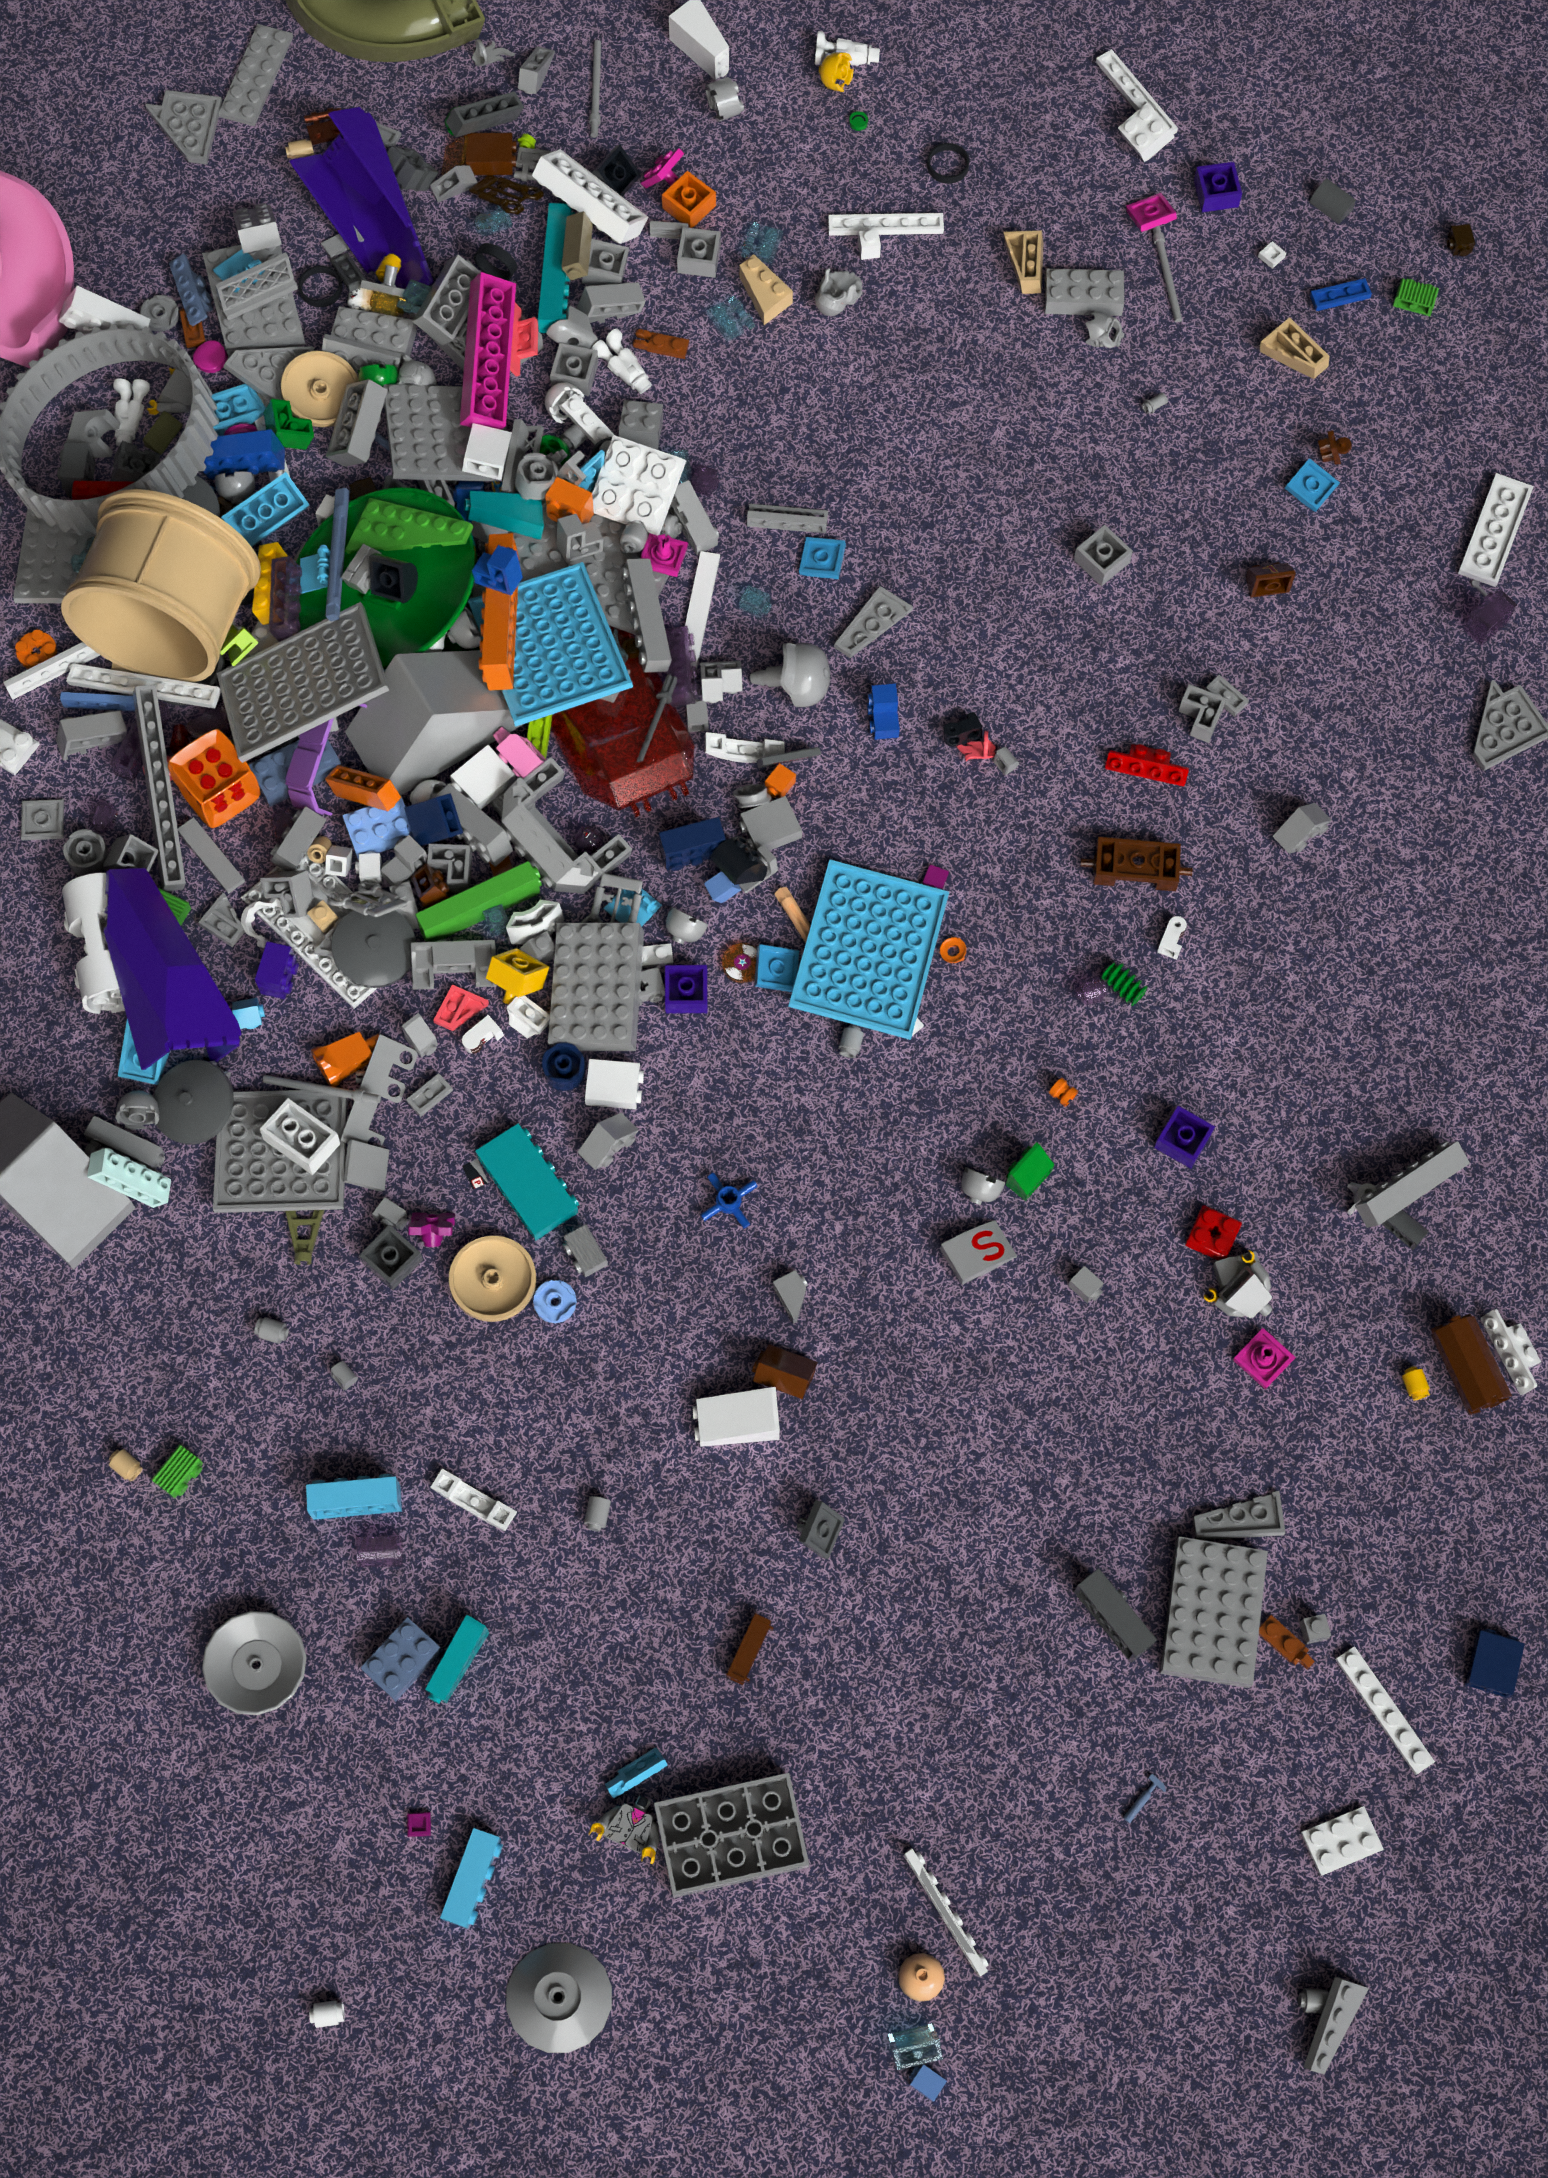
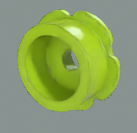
M523 134L521 138H518L520 147L535 149L536 140L531 135Z

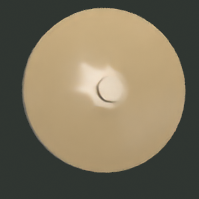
M325 351L306 352L294 358L285 368L281 379L282 400L290 401L292 415L295 418L309 419L312 421V426L331 427L335 426L347 384L359 382V379L351 365L338 355Z
M503 1236L480 1237L465 1245L455 1256L449 1271L450 1290L457 1305L469 1316L488 1322L506 1320L522 1311L531 1300L536 1287L535 1266L529 1253L514 1240Z

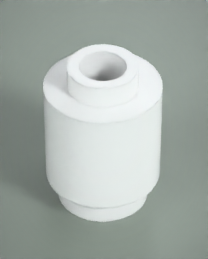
M336 2000L314 2003L313 2009L309 2010L311 2024L315 2023V2027L319 2028L339 2025V2022H344L343 2002L337 2003Z

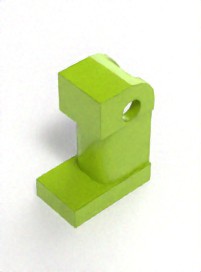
M232 624L220 654L223 655L229 649L230 662L235 666L259 642L247 629L242 627L239 630Z

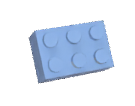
M402 796L389 811L369 806L342 815L358 860L359 854H364L368 851L380 853L394 848L397 841L401 838H406L408 835L413 838Z

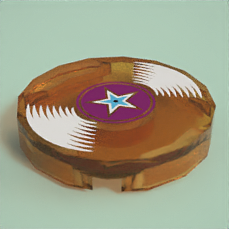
M737 943L730 946L722 957V968L725 976L738 984L754 981L757 948L748 943Z

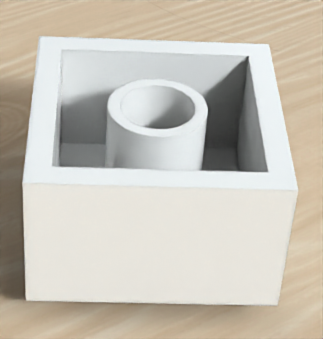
M1148 102L1118 127L1121 135L1144 162L1149 160L1174 138L1170 127Z

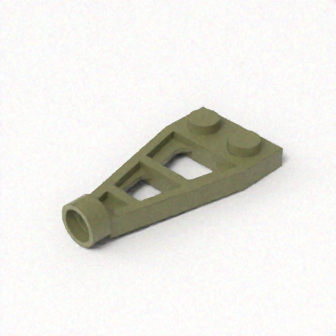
M314 1210L310 1219H299L296 1211H285L295 1251L294 1264L300 1265V1261H307V1265L312 1264V1253L325 1210ZM299 1225H310L312 1227L308 1240L298 1239L297 1227Z

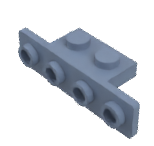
M182 254L169 262L189 324L194 326L207 318L206 312L213 310L211 305L212 299L206 291L204 278L191 270L187 256Z

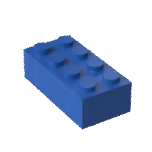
M272 429L218 436L217 440L211 442L210 446L214 451L213 455L207 456L204 461L207 466L204 473L213 480H215L216 475L225 473L226 477L227 475L234 474V472H251L254 475L261 472H277L278 470L285 469V448Z

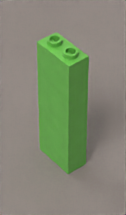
M527 861L416 913L419 930L425 941L436 942L437 940H443L540 894V886L542 884L539 879L538 869L536 866L532 867L530 862Z

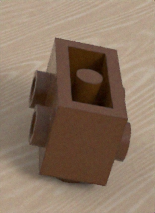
M426 863L411 876L420 902L425 908L450 898L448 892L450 889L444 882V875L438 869L435 871Z

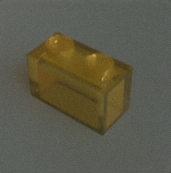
M375 291L370 299L371 311L403 317L407 298Z

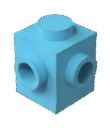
M258 998L232 1002V1012L239 1023L240 1029H254L262 1025V1017H265L263 1004L259 1005Z

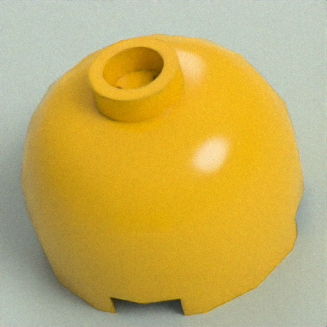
M833 52L827 55L820 64L819 74L822 83L828 89L844 92L843 87L845 83L847 85L850 84L853 77V69H850V61H852L850 54ZM836 79L844 80V83L841 85L836 84L835 82Z

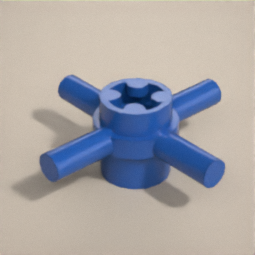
M715 1173L710 1174L707 1178L718 1194L716 1196V1204L700 1214L702 1220L706 1221L720 1211L726 1214L733 1213L743 1229L747 1228L750 1223L740 1210L741 1197L757 1188L756 1182L752 1180L737 1190L732 1186L724 1187ZM727 1196L728 1199L734 1198L735 1200L730 1204H725L724 1198Z

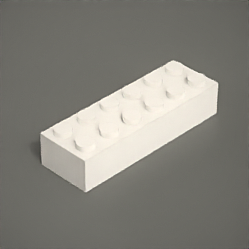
M561 149L540 157L532 176L540 185L546 186L551 190L554 196L564 200L570 208L577 210L579 213L584 211L590 221L596 225V228L608 234L616 243L622 244L640 235L648 219V216Z

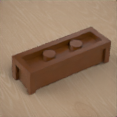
M756 1613L754 1614L727 1673L728 1679L740 1685H744L745 1681L750 1682V1679L747 1678L768 1630L773 1631L774 1629L771 1626V1620Z

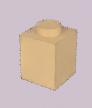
M324 900L307 912L324 934L329 932L339 919Z

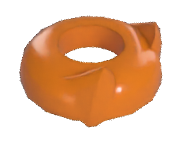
M951 937L941 944L940 955L948 963H958L964 961L967 948L960 938ZM950 947H958V955H948Z

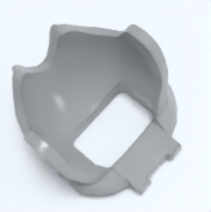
M1102 312L1090 313L1095 319L1085 323L1090 338L1086 340V344L1094 347H1119L1120 341L1125 335L1122 332L1120 321ZM1112 326L1117 330L1113 340L1109 337Z

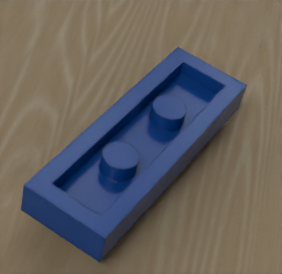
M1366 278L1311 291L1310 298L1315 311H1320L1370 299L1372 293Z

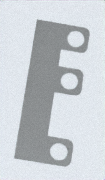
M380 1034L359 1089L399 1103L402 1100L406 1087L404 1083L389 1077V1073L393 1064L407 1070L413 1069L418 1056L416 1050ZM403 1051H408L412 1054V1062L410 1064H403L400 1061V1054ZM390 1084H397L400 1087L399 1096L391 1097L388 1094L387 1089ZM367 1101L364 1103L354 1102L340 1141L348 1144V1141L355 1140L368 1144V1140L371 1137H376L380 1140V1147H382L385 1137L369 1130L378 1103Z

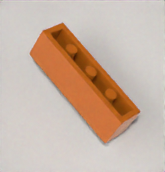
M337 765L325 778L337 797L384 811L392 809L401 798L390 779Z

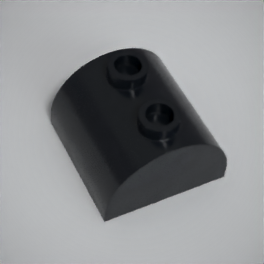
M616 145L592 171L593 175L622 197L642 176L621 145Z
M378 553L369 556L371 594L401 603L409 601L418 583V572L415 565Z
M741 836L732 837L722 842L714 850L710 858L734 885L763 881L767 874V866L760 860V854L755 850H751L747 845V839Z

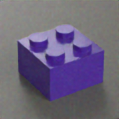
M1234 162L1199 166L1196 168L1194 184L1201 212L1239 207L1242 190Z
M266 942L255 977L261 994L285 999L286 994L291 993L293 986L291 978L292 975L297 974L299 964L290 946Z
M665 965L666 1014L708 1013L707 965Z
M1177 1106L1157 1139L1154 1148L1192 1169L1210 1139L1215 1126Z

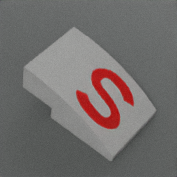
M995 1220L966 1231L942 1243L940 1247L941 1252L961 1285L978 1276L981 1277L1017 1257Z

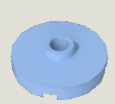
M550 1280L541 1284L535 1291L533 1304L536 1313L541 1319L550 1323H560L571 1317L575 1311L577 1301L575 1292L569 1284L561 1280ZM553 1299H558L559 1303L557 1305H552L551 1301Z

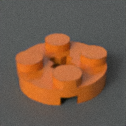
M34 630L24 635L15 645L19 662L28 669L57 654V645L54 639L41 630ZM35 647H36V648L41 647V648H40V652H41V653H40V654H37V653H33V654H32L33 648H35Z

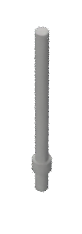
M599 40L594 41L592 108L589 115L591 137L593 138L598 137V125H600L601 121L599 114L601 41Z
M1159 225L1152 228L1154 233L1152 237L1154 244L1157 246L1174 321L1182 322L1164 246L1165 237Z
M264 1075L263 1083L345 1097L361 1103L365 1101L380 1103L381 1101L380 1095L366 1093L365 1090L361 1089L354 1091Z

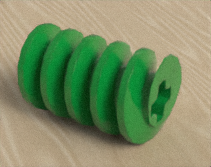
M1115 962L1103 973L1101 979L1103 981L1108 979L1107 985H1114L1113 990L1115 992L1120 991L1119 996L1121 998L1126 996L1125 1002H1132V1007L1144 996L1148 986L1140 988L1142 980L1134 982L1136 975L1133 974L1129 977L1130 969L1122 971L1124 963L1116 965Z

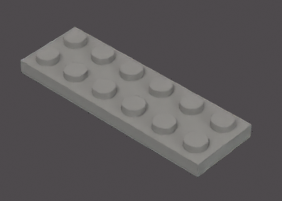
M257 24L220 108L219 117L251 126L256 125L291 44L293 33Z

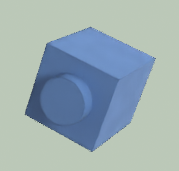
M722 871L704 883L713 901L719 903L727 901L742 890L739 884L734 885Z
M924 2064L921 2068L916 2066L909 2076V2079L912 2080L910 2086L932 2102L935 2101L947 2082Z

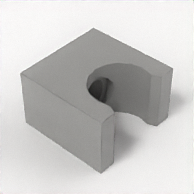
M107 409L75 412L66 442L88 443L94 458L111 457L113 450L101 440V437L107 431L119 429L121 423Z

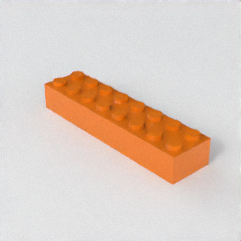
M513 533L489 534V542L485 543V552L491 555L498 545L510 547L517 551ZM518 586L512 595L485 587L486 591L482 592L485 607L481 609L484 624H481L483 640L480 641L482 657H479V669L482 670L483 682L487 683L488 690L513 689Z

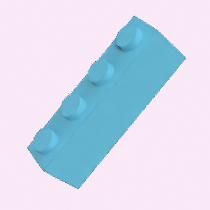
M473 1828L440 1918L442 1920L467 1929L470 1924H475L478 1916V1911H475L477 1903L483 1902L487 1890L483 1888L486 1879H491L495 1869L494 1866H491L494 1857H499L503 1844L500 1843V1837Z

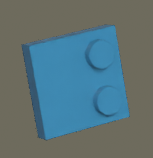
M1309 458L1286 485L1285 489L1304 505L1316 512L1340 482Z
M806 537L799 574L839 579L846 547L845 540Z
M759 944L757 946L754 986L792 992L798 973L799 950Z

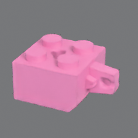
M503 727L493 735L499 744L496 747L500 752L498 756L506 764L509 763L514 767L512 771L517 777L524 779L547 760L527 738L511 734Z

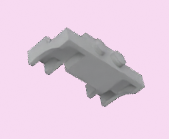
M437 940L436 942H415L410 944L412 990L434 989V974L474 972L475 987L497 986L486 979L491 958L496 955L495 940Z

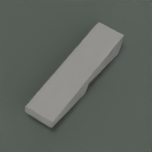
M194 817L178 828L181 838L204 863L208 871L228 894L245 882L244 878Z

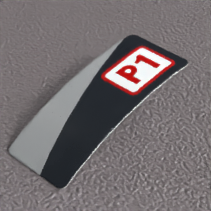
M478 1159L462 1166L472 1189L488 1183Z

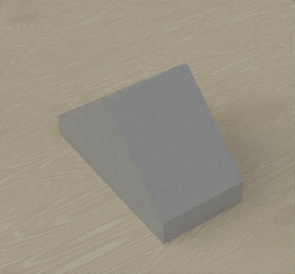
M480 650L395 655L384 672L389 691L365 702L364 704L367 707L360 708L345 731L368 772L372 775L390 779L400 796L415 788L420 782L429 780L496 741L493 735L501 727L511 732L522 726L515 727L502 690H488L487 683L483 682L482 670L479 669V657H482Z
M11 1092L0 1102V1203L74 1270L135 1209V1206L125 1194L88 1178L90 1158L53 1120Z

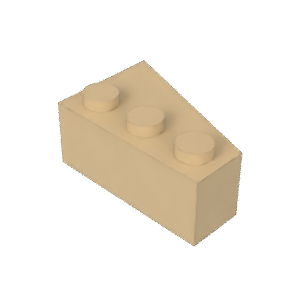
M1042 230L1004 232L1005 245L1022 294L1041 293L1044 246Z
M754 254L740 264V279L765 325L793 303V291Z
M1290 317L1260 342L1261 353L1313 379L1329 365L1330 356Z

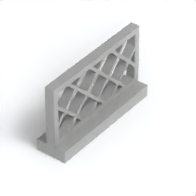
M286 252L215 284L219 298V307L228 321L298 289L293 277L289 256ZM272 271L275 272L273 276H269ZM230 286L227 291H223V290H222V289H224V288ZM237 287L240 288L237 293L234 292Z

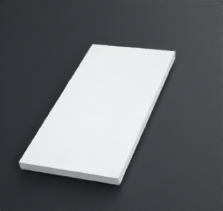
M306 852L294 871H308L315 906L324 900L338 918L346 916L350 909L330 905L327 901L328 895L335 892L339 894L353 892L336 875L325 874L326 866L323 863L311 861ZM276 866V867H275L271 872H269L268 874H271V873H273V872H275V871H285V870H283L282 868ZM261 880L241 897L248 906L255 901L269 902L271 899L264 898ZM269 907L261 908L255 912L353 1009L377 989L362 987L348 980L337 968L333 957L315 955L316 947L321 944L326 934L320 930L308 914L300 918H284L283 909Z

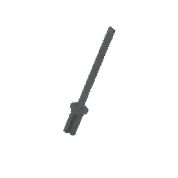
M667 675L661 692L657 693L656 697L660 702L638 755L637 762L644 760L664 706L672 702V693L677 683V677Z

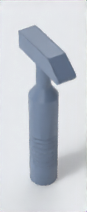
M1153 1774L1148 1776L1152 1785L1148 1790L1142 1792L1123 1817L1129 1824L1149 1800L1151 1792L1156 1786L1163 1792H1166L1165 1785Z

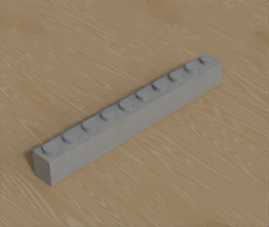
M156 685L135 686L133 700L155 847L159 850L157 860L161 887L164 891L183 890L186 882Z

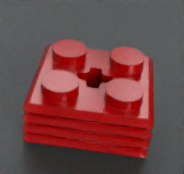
M1203 1205L1185 1246L1218 1261L1226 1259L1242 1222ZM1213 1230L1217 1231V1235L1215 1237H1211V1232Z

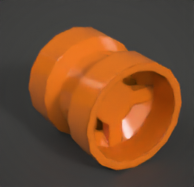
M1062 1077L1053 1085L1049 1094L1054 1098L1057 1097L1060 1103L1066 1107L1069 1104L1068 1101L1070 1099L1073 1100L1078 1094V1090L1070 1087Z

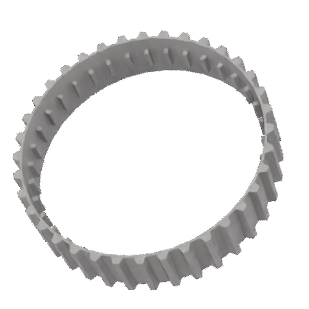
M111 324L109 329L101 330L99 326L94 327L91 333L85 335L81 331L77 332L74 339L69 341L62 339L59 341V346L53 350L45 349L43 351L44 356L38 361H30V368L26 373H19L16 376L19 381L15 387L7 389L6 392L9 397L6 402L0 403V410L2 411L0 417V470L35 517L38 519L43 518L50 527L57 524L62 532L74 529L78 535H83L86 531H92L96 536L98 510L102 501L110 494L86 500H60L39 495L25 484L21 473V460L24 443L39 413L53 397L76 379L107 365L141 360L170 365L184 372L192 384L193 400L190 416L176 445L152 471L138 481L118 491L129 489L150 490L182 499L184 497L183 490L188 485L194 486L197 481L194 477L198 471H205L207 466L204 461L207 456L213 455L214 452L210 446L211 442L217 440L218 437L213 428L219 424V419L214 413L217 405L212 398L213 394L187 351L181 349L176 340L172 339L169 341L163 332L160 331L154 335L150 327L146 326L142 330H137L133 324H128L125 329L118 328L117 324Z

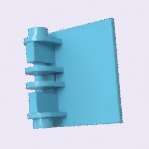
M241 249L214 268L213 271L224 281L261 264V261L259 259L254 260L249 253L243 254ZM237 287L234 292L237 293L240 288Z
M326 545L319 547L317 550L318 554L300 558L301 594L328 587L331 550Z
M622 889L615 917L618 922H628L631 913L629 905H621L625 901L622 898L633 899L634 894H637L636 892ZM641 889L639 894L642 896L636 921V923H640L641 927L662 906L643 889ZM616 896L612 899V903H608L603 908L611 916L613 914Z

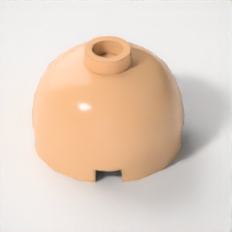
M918 1953L906 1958L900 1967L898 1979L903 1993L910 1999L920 2002L929 2001L939 1994L943 1988L945 1976L944 1969L936 1958L925 1953Z

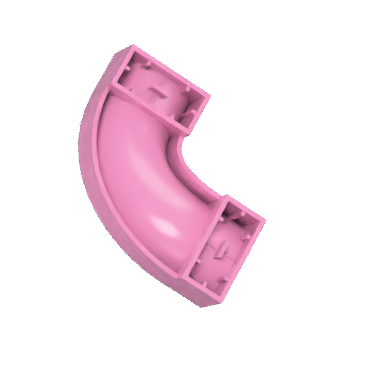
M0 171V357L30 368L29 362L32 360L38 361L42 358L45 349L53 350L58 347L59 341L68 330V327L58 321L64 301L74 290L73 254L66 229L50 202L26 181Z

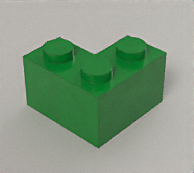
M271 399L263 412L266 430L272 429L284 447L306 450L314 438L312 421L309 419L293 418L290 401Z

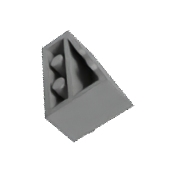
M639 282L599 286L590 285L584 288L576 309L587 314L590 323L599 321L601 324L605 323L606 318L613 316L619 319L640 313L646 301Z
M120 710L106 711L94 715L86 714L76 718L67 717L60 720L56 742L64 761L68 759V755L77 752L83 755L87 753L86 749L99 746V749L125 741L127 729Z

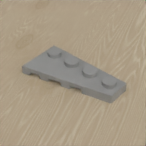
M880 586L835 642L834 648L852 658L913 611V606Z

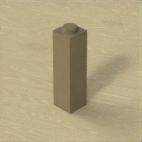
M584 211L567 216L562 269L570 280L588 275L593 224Z

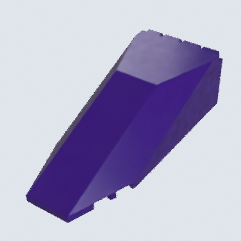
M360 107L332 111L328 115L341 133H339L322 155L317 154L291 159L289 162L367 273L371 271L376 273L385 256L388 254L398 256L401 260V268L396 275V288L414 291L415 298L429 288L434 281L376 121L369 112L365 113ZM355 228H356V229L358 230V232L361 234V236L363 237L364 241H362V242H359V241H358ZM396 296V297H398L401 301H403L407 306H408V302L412 300V299H408V298Z
M109 869L106 872L105 894H108V906L104 911L107 914V926L104 928V934L141 1070H146L169 1053L170 1050L203 1048L204 1046L207 1048L210 1062H218L240 1046L239 1036L242 1033L237 1019L147 869Z

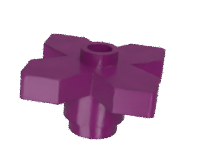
M412 1213L411 1222L408 1225V1235H421L424 1246L438 1247L441 1245L443 1236L452 1235L453 1226L455 1225V1213H441L438 1215Z

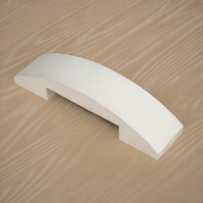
M705 733V753L717 758L735 762L757 763L756 761L762 757L785 753L783 741L765 739L763 743L727 739L725 734Z
M444 1469L440 1471L430 1487L446 1499L503 1531H506L517 1511L500 1501H495L462 1482L460 1478Z

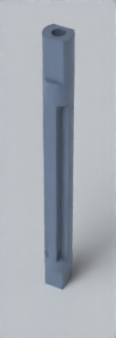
M347 488L336 489L325 615L329 621L339 620L341 576L343 575L349 505V490Z

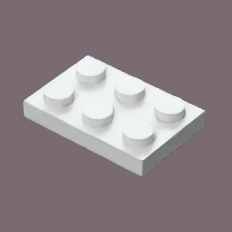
M1364 1806L1301 1832L1320 1876L1384 1850Z

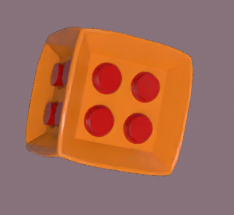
M219 729L203 734L178 751L168 761V769L174 783L179 787L180 792L189 805L210 828H216L253 804L261 794L257 778L251 771L246 761L242 763L238 759L235 746Z

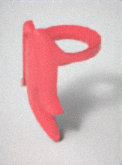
M984 731V741H971L966 743L968 746H963L962 744L956 746L960 752L967 754L965 756L966 762L969 759L995 757L996 747L988 739V731Z

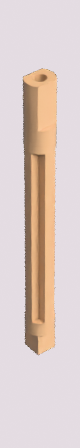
M779 888L775 892V896L806 943L811 925L788 888Z

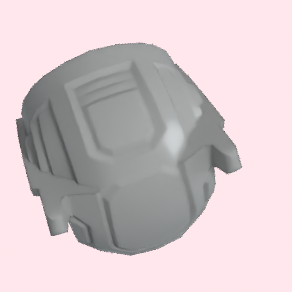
M408 355L403 356L405 362L400 367L398 383L396 385L438 386L434 372L427 364L414 361Z

